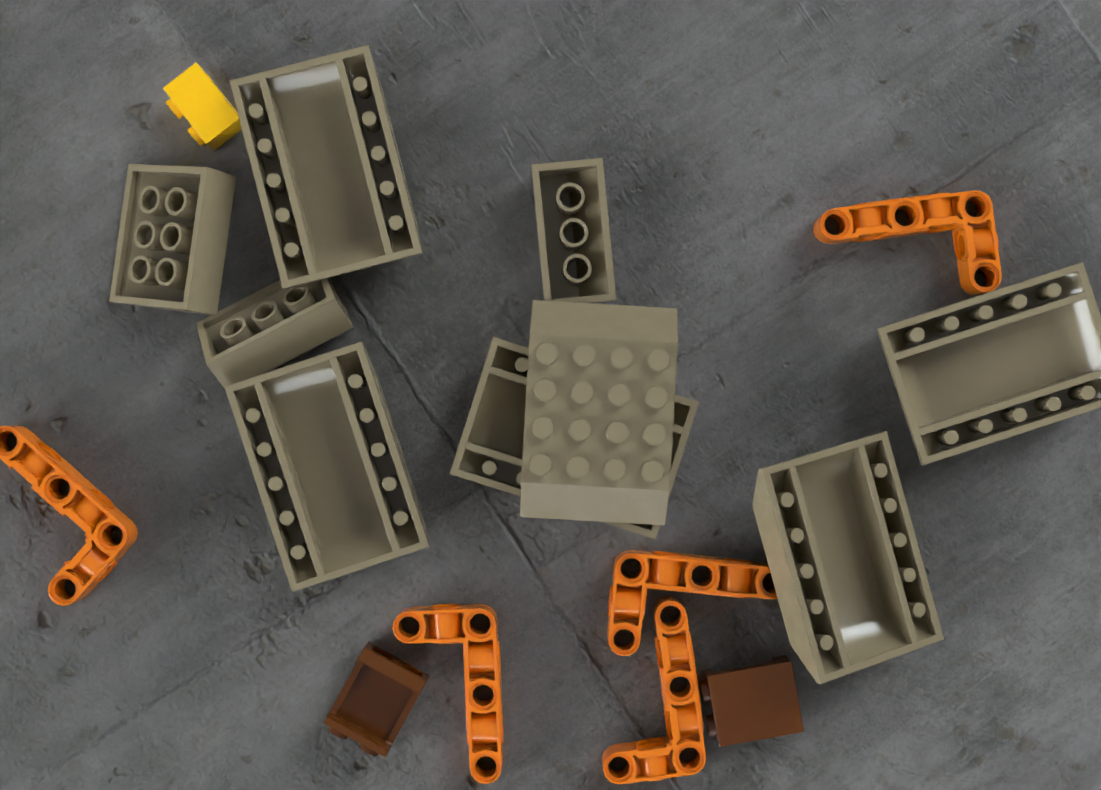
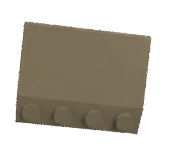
M128 164L109 302L217 315L236 176L209 167Z

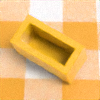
M197 62L163 88L170 97L166 104L179 119L185 116L192 125L187 130L200 146L206 143L215 151L242 130L238 112Z

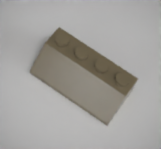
M603 158L532 164L544 301L590 304L617 301Z
M330 278L288 289H283L281 280H278L218 311L217 315H211L196 323L206 365L224 389L225 386L265 374L270 370H275L282 364L301 354L308 353L313 348L332 338L339 337L344 332L353 328L347 310Z

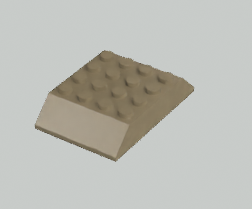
M369 45L230 80L283 289L423 254L405 174L383 89Z
M1083 262L877 329L921 465H926L1101 408V315Z
M532 301L520 517L665 525L670 492L678 350L677 308Z
M493 337L450 471L451 475L520 497L529 348ZM676 394L669 496L699 404L698 401ZM602 522L656 539L660 525Z
M358 342L225 386L292 592L430 546L422 509L378 376L363 342Z
M887 431L758 469L752 507L791 647L818 684L826 683L944 640Z

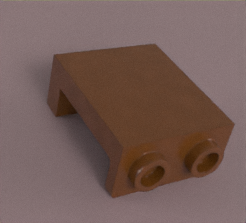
M368 642L323 723L329 726L328 730L333 735L341 739L349 737L359 742V747L364 752L372 756L380 754L386 757L430 675Z
M786 655L772 657V662L718 672H712L711 669L703 670L705 680L699 681L700 692L703 702L709 701L711 715L705 716L709 737L715 736L720 747L804 732L792 661Z

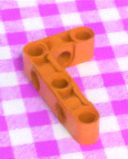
M982 191L937 193L833 208L819 216L813 225L815 237L824 244L852 241L864 242L952 230L959 281L966 293L981 295L994 291L1002 279L991 198ZM966 201H971L976 205V217H972L966 212ZM897 209L905 211L908 215L907 226H902L896 221L895 212ZM826 218H832L838 222L840 227L838 235H832L826 231L824 226ZM976 270H981L986 275L984 287L979 286L975 282L974 275Z
M18 425L0 426V459L9 466V469H15L31 483V488L62 516H68L86 532L84 535L87 537L85 539L86 544L72 560L65 562V565L48 585L49 597L58 605L66 606L83 600L114 569L122 556L135 543L138 535L137 527L107 496L29 429ZM11 432L17 439V444L13 450L7 445V437ZM62 479L66 480L70 486L69 494L66 497L59 491V483ZM113 526H117L122 530L123 539L120 544L114 542L111 537ZM67 579L75 584L76 590L73 596L65 591L64 584Z
M625 550L619 553L614 562L612 585L610 586L608 601L607 639L611 650L620 656H630L639 648L642 620L644 619L647 588L737 598L778 599L775 588L772 590H765L763 588V578L770 573L769 565L767 563H757L742 559L664 551ZM628 558H634L640 562L639 571L633 576H626L621 572V565ZM700 565L707 566L709 569L708 579L703 583L694 582L692 580V571L695 567ZM621 629H627L633 633L632 641L625 646L614 642V635Z
M671 596L660 598L653 607L654 640L667 736L609 746L602 755V766L605 777L614 784L659 781L667 778L694 775L699 773L706 763L703 718L687 613L680 601ZM667 606H675L679 610L677 619L670 623L662 621L660 619L662 609ZM679 676L687 678L688 685L683 691L674 692L670 689V683L674 678ZM688 747L696 749L697 755L692 761L685 762L679 759L683 749ZM615 757H623L628 761V764L623 770L614 771L609 767L610 761Z
M437 604L405 608L393 622V633L399 641L408 644L463 643L467 744L469 745L470 772L472 777L479 783H493L501 774L503 763L502 744L504 742L501 656L496 612L486 604ZM481 613L488 616L491 623L490 627L486 630L474 628L471 618L475 614ZM404 617L415 618L419 622V631L416 633L404 631L401 625ZM480 685H487L492 689L494 695L489 700H480L476 697L474 689ZM485 756L490 757L496 762V766L492 770H483L477 764L478 759Z

